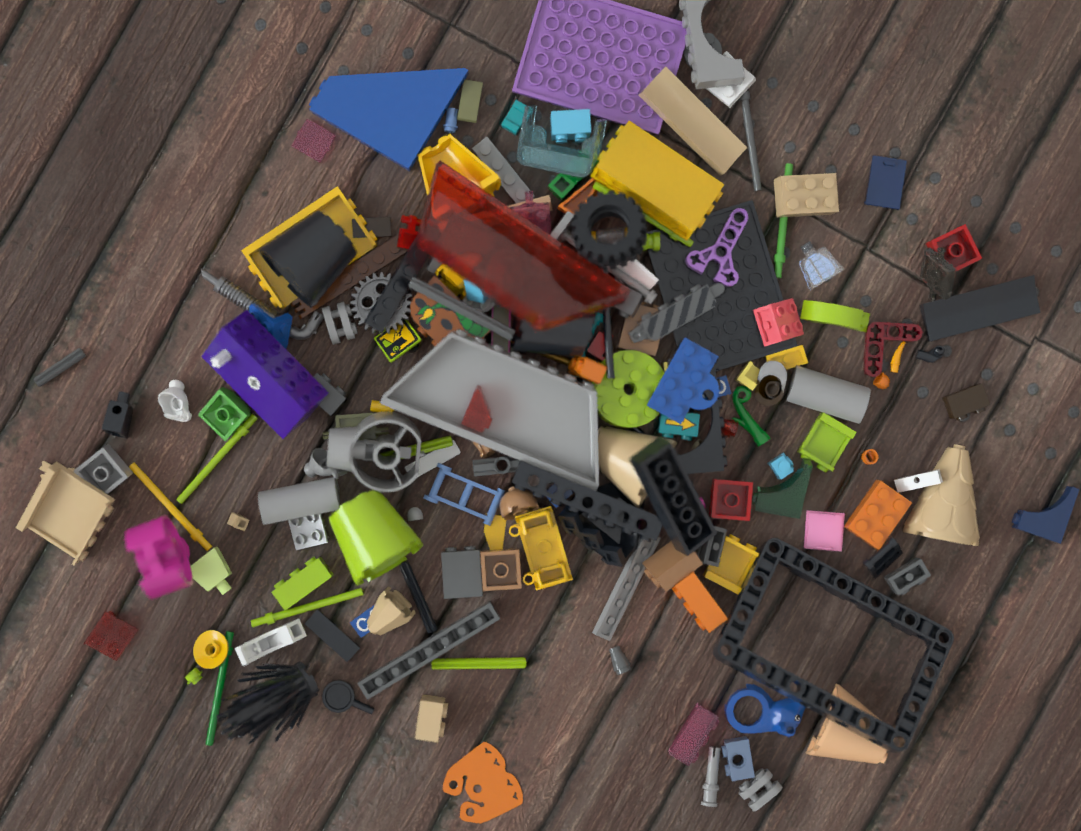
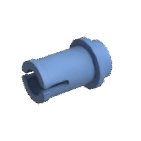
M447 108L446 121L443 125L444 132L455 133L458 130L456 126L458 109L455 111V108Z

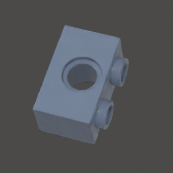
M743 736L724 740V746H721L723 757L727 758V764L724 765L726 776H730L732 781L755 778L749 739ZM735 755L742 756V760L739 763L732 761Z

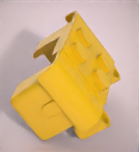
M552 506L515 516L517 524L510 526L509 534L513 537L520 535L530 572L523 575V582L526 585L534 583L536 590L573 580ZM513 527H516L518 529V533L513 534L511 532V529ZM528 575L532 577L530 582L525 580V577Z

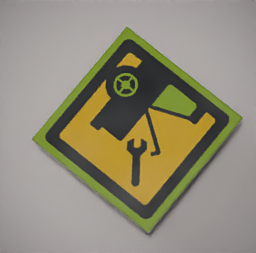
M402 320L403 327L399 324L396 325L398 331L390 328V334L384 330L382 335L378 334L374 337V340L390 363L422 341L408 320Z

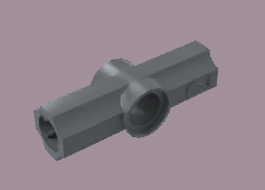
M511 456L472 460L474 477L516 472L520 460ZM499 460L507 462V468L503 471L497 469L496 465Z

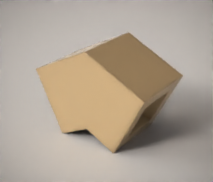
M232 512L227 524L245 531L249 519Z

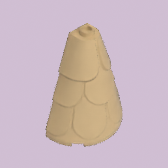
M954 444L953 448H946L933 469L940 470L943 482L926 486L923 489L917 503L904 523L903 532L979 546L980 536L976 516L977 507L973 491L974 479L969 451L965 450V446Z

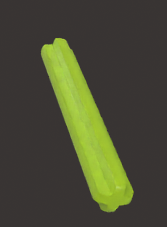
M446 436L422 442L420 451L427 453L453 446L452 437ZM417 444L407 446L411 447V456H415ZM395 450L387 451L380 454L383 456H390L395 452Z

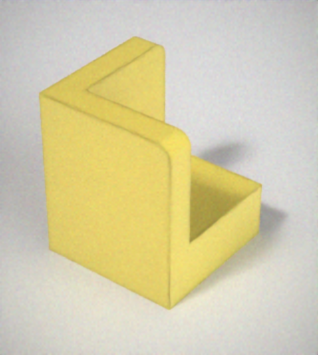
M748 361L735 380L741 385L748 387L750 391H753L757 385L760 369L754 366L753 362Z

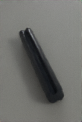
M408 561L400 563V570L428 633H432L437 630V626Z

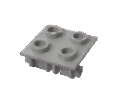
M322 513L288 520L296 550L328 543L327 538L329 536L326 533V525L323 523L325 520H322Z

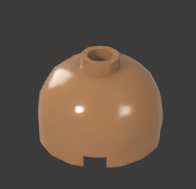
M514 486L508 489L509 492L503 495L499 504L504 520H514L515 516L539 509L536 497L532 495L530 490L526 489L524 492L514 488Z

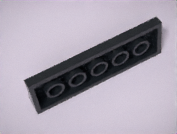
M1035 275L919 305L928 342L1041 313L1036 292Z

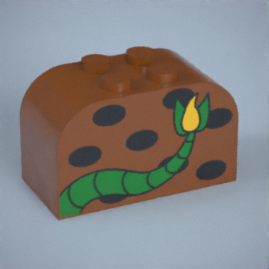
M436 276L427 283L459 300ZM418 293L411 302L410 312L413 320L419 325L417 330L426 338L430 336L433 339L431 343L434 346L451 331H456L457 329L467 332V336L472 338L478 336L485 339L491 333V330L421 293Z

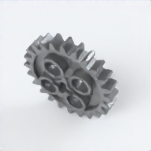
M383 272L380 273V277L373 273V279L365 276L367 282L364 283L360 280L361 287H354L357 294H351L355 299L350 301V304L355 306L351 309V312L357 313L354 316L355 320L361 319L358 323L359 326L366 324L364 323L365 319L381 295L377 293V289L380 286L386 287L391 278V273L387 277H384ZM405 294L400 305L384 328L388 334H390V328L398 331L396 326L398 324L403 327V319L409 320L406 313H411L408 308L411 306V301H407L412 298L411 294ZM370 299L373 301L372 306L364 307L363 302ZM366 324L364 329L367 331L370 326ZM372 328V334H374L376 330Z

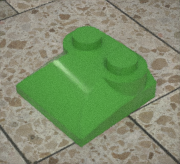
M222 387L200 411L198 416L224 441H227L239 426L249 418L250 409L232 390Z

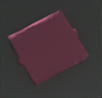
M306 119L301 130L297 131L298 135L291 146L321 163L327 151H330V146L336 135Z

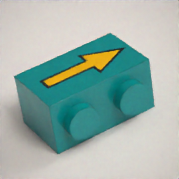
M660 413L658 433H662V437L673 438L675 434L681 435V439L692 440L693 437H698L700 414L687 413L682 423L679 424Z

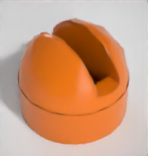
M883 372L873 381V385L879 389L888 388L890 383L889 377Z
M873 449L865 450L862 453L861 459L867 465L875 464L878 461V453Z

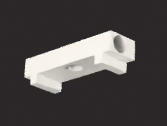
M939 469L894 480L898 493L943 482Z

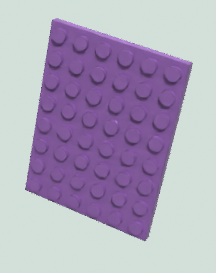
M539 0L512 92L571 110L590 109L591 116L624 126L630 120L644 131L659 135L663 119L639 94L664 67H667L675 76L677 75L685 48L686 28H683L682 21L612 0Z

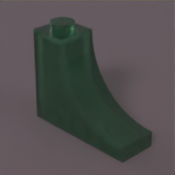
M803 458L796 473L787 481L771 487L757 486L756 493H752L751 504L754 506V511L800 519L812 470L811 459Z

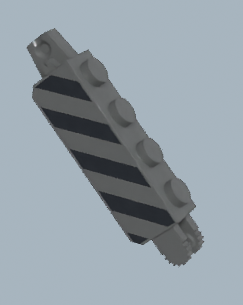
M699 283L691 287V292L684 295V293H681L674 297V302L670 304L666 302L658 306V311L653 314L648 312L642 315V320L637 322L638 325L628 332L633 343L644 339L657 341L715 307V297L724 292L725 285L714 283L710 286H701Z

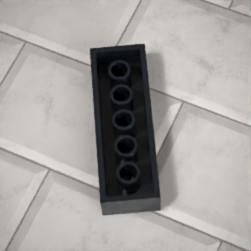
M658 436L629 458L677 551L689 556L717 534L672 442Z

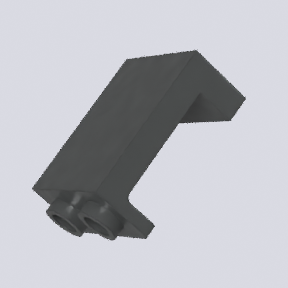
M465 546L464 550H457V547L445 548V551L441 552L444 599L483 596L480 549H476V546Z

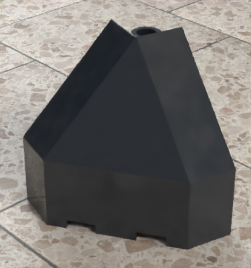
M612 482L604 484L596 490L599 493L636 507ZM585 497L582 500V505L585 508L592 506L593 501L590 497ZM645 500L639 509L643 510ZM608 504L601 506V514L607 515L610 513V506ZM566 505L558 515L564 531L569 535L572 533L581 539L579 543L591 552L593 550L602 556L601 560L607 565L623 567L637 549L639 534L636 532L633 535L623 532V527L619 525L613 528L604 524V519L598 517L597 521L586 517V512L580 510L579 513L569 510V505ZM625 511L619 513V521L626 522L628 520V514ZM639 519V520L636 522V527H637L639 530H640V527H641V520H642V519Z

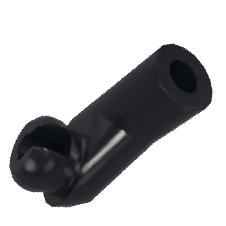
M937 345L929 352L918 349L915 358L934 363L943 357L945 349L941 345Z

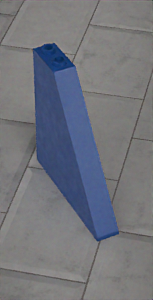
M466 68L329 76L327 80L324 79L319 87L321 91L317 97L314 96L309 103V106H311L310 111L410 172L418 159V154L424 149L469 72Z

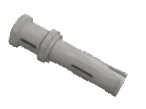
M709 747L706 782L703 785L704 796L701 805L717 807L718 805L716 799L717 791L719 790V785L717 784L721 750L719 747L715 748V757L714 747Z

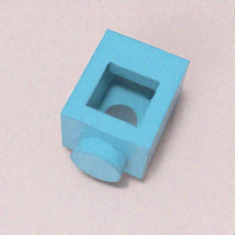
M784 453L768 462V465L778 479H783L794 471V464Z

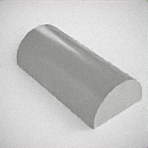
M796 365L792 372L786 401L860 424L869 403L871 390L868 387Z
M331 477L259 492L258 502L263 525L340 509L337 479Z

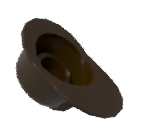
M768 361L760 368L755 387V396L757 401L764 406L776 405L786 393L787 371L782 363Z

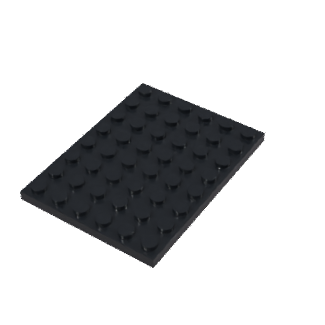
M753 200L711 212L709 216L705 214L704 218L706 221L700 229L696 227L690 236V239L694 241L691 247L678 240L671 239L669 234L660 229L647 232L648 234L660 232V251H653L652 249H647L655 277L659 279L657 283L663 303L667 302L670 304L674 302V297L681 293H684V295L691 292L690 288L699 283L701 286H710L716 283L713 279L719 266L715 261H709L703 273L699 274L687 267L685 259L692 251H702L713 246L729 215L735 209L742 208L747 211L748 221L731 251L733 267L739 277L737 283L731 287H725L724 292L715 297L716 305L714 308L672 331L677 348H679L685 337L719 356L717 358L719 370L798 346L795 337L765 347L753 310L784 300ZM736 213L734 214V220L741 223L743 222V216ZM731 230L725 231V237L733 240L734 233ZM722 247L716 248V254L719 257H724L725 250ZM694 256L693 258L690 257V259H692V264L694 265L696 263H699V261H697V256ZM731 274L724 275L727 278L726 282L733 281Z

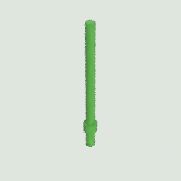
M786 164L785 176H790L793 173V164ZM780 217L777 251L774 254L773 261L777 278H781L783 263H785L786 255H784L788 217Z

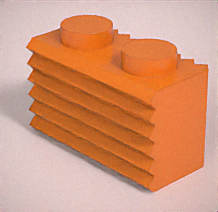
M575 356L569 362L568 372L587 382L599 384L603 379L607 366L587 357Z

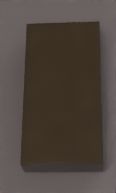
M391 217L364 218L367 222L365 228L368 232L372 230L376 237L392 236ZM352 219L353 238H367L357 221Z

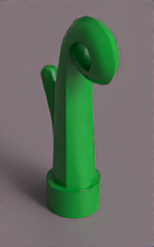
M739 386L732 394V401L741 419L733 417L732 420L749 432L759 447L771 438L766 431L762 430L742 404L750 400V389L746 386ZM741 391L746 393L745 398L739 397Z

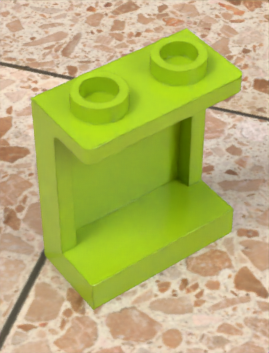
M822 412L797 452L801 454L800 458L808 463L811 460L817 463L816 467L825 473L827 471L833 472L835 469L833 467L850 439H853L857 432Z

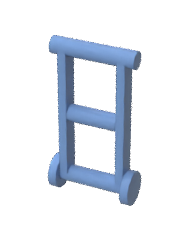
M438 463L437 467L440 469L429 495H424L423 498L438 504V501H441L484 519V524L490 526L505 490L498 488L495 491L452 473V468ZM445 475L467 483L458 504L437 495ZM474 486L495 495L487 515L465 507Z

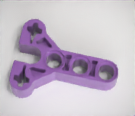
M742 208L735 209L729 215L713 246L702 251H692L687 255L685 259L687 267L702 274L708 262L715 261L719 269L713 281L725 285L724 287L735 285L739 277L733 267L731 251L748 221L747 211ZM734 214H741L743 216V222H736L734 220ZM731 230L734 233V239H727L725 231ZM722 247L725 250V256L719 257L716 254V248ZM694 256H697V261H699V263H696L695 265L692 264V259H690V257L693 258ZM731 274L733 281L726 282L727 278L724 275Z

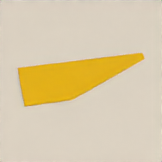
M495 515L491 525L485 524L484 534L490 550L503 549L506 520L501 515Z

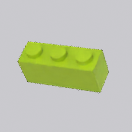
M315 557L311 558L305 563L307 567L302 570L297 568L289 574L291 576L289 580L285 582L282 579L274 585L275 590L272 591V594L284 610L290 608L334 576L321 557L318 559Z

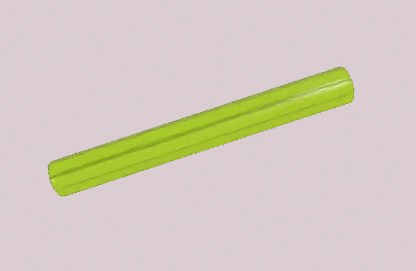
M435 658L431 661L432 669L526 668V658Z

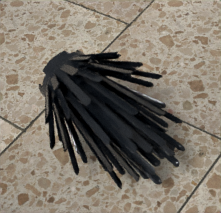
M300 661L294 665L267 663L263 664V666H256V668L267 669L268 671L241 673L243 676H256L237 680L240 683L271 677L276 678L257 683L221 699V701L225 702L240 697L232 701V705L226 707L228 710L216 716V718H219L216 722L226 719V721L221 723L222 727L231 724V726L221 731V734L225 735L236 729L227 735V739L232 740L233 738H242L249 733V737H254L249 741L250 745L281 718V722L275 728L276 731L279 730L287 719L288 721L275 738V743L283 733L285 734L289 726L290 730L293 729L297 720V727L299 728L312 698L318 695L316 692L319 691L313 675L309 676L305 672L306 666Z

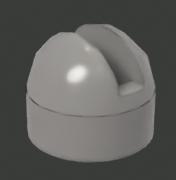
M417 507L411 508L407 513L408 521L423 519L422 511Z

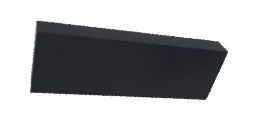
M319 609L305 623L307 627L346 662L361 648Z

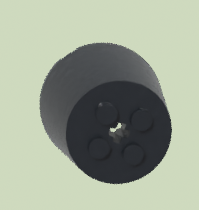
M319 210L259 249L260 255L278 277L282 275L289 283L287 287L310 308L316 305L357 255L352 241L345 236L344 229L339 224L336 225L328 215Z
M527 275L521 290H524L523 297L519 298L516 304L512 329L515 330V334L510 340L514 343L510 345V351L582 357L588 342L590 343L592 338L591 330L596 317L594 300Z

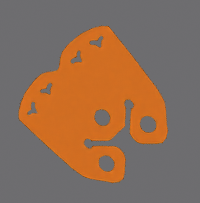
M487 742L481 743L456 762L447 771L443 783V791L445 793L458 796L462 792L463 776L466 775L468 778L466 779L465 791L471 800L484 803L483 807L468 801L461 805L460 818L466 822H487L521 805L523 802L522 790L514 775L505 771L506 764L504 758L495 747ZM485 748H487V750L491 751L492 753H485ZM496 758L497 762L500 764L499 766L497 764H494ZM508 779L510 780V783L513 784V786L507 785ZM456 781L458 786L455 789H451L449 783ZM475 785H480L482 790L481 792L476 793L474 792L473 787ZM515 792L517 793L516 797L518 798V800L516 798H513ZM468 808L474 809L473 816L466 814Z

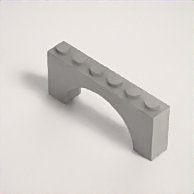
M679 0V8L683 10L684 14L682 26L686 28L687 32L685 44L687 47L689 46L690 50L688 62L693 68L691 80L692 83H695L696 89L741 85L745 78L742 59H731L719 54L710 46L704 36L701 26V14L705 5L711 0Z

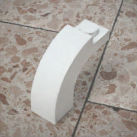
M296 619L236 647L235 650L244 666L307 635L300 620Z

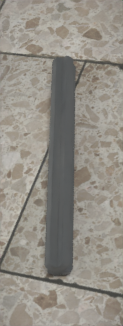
M416 277L411 279L409 283L410 288L508 340L513 338L515 334L514 329Z

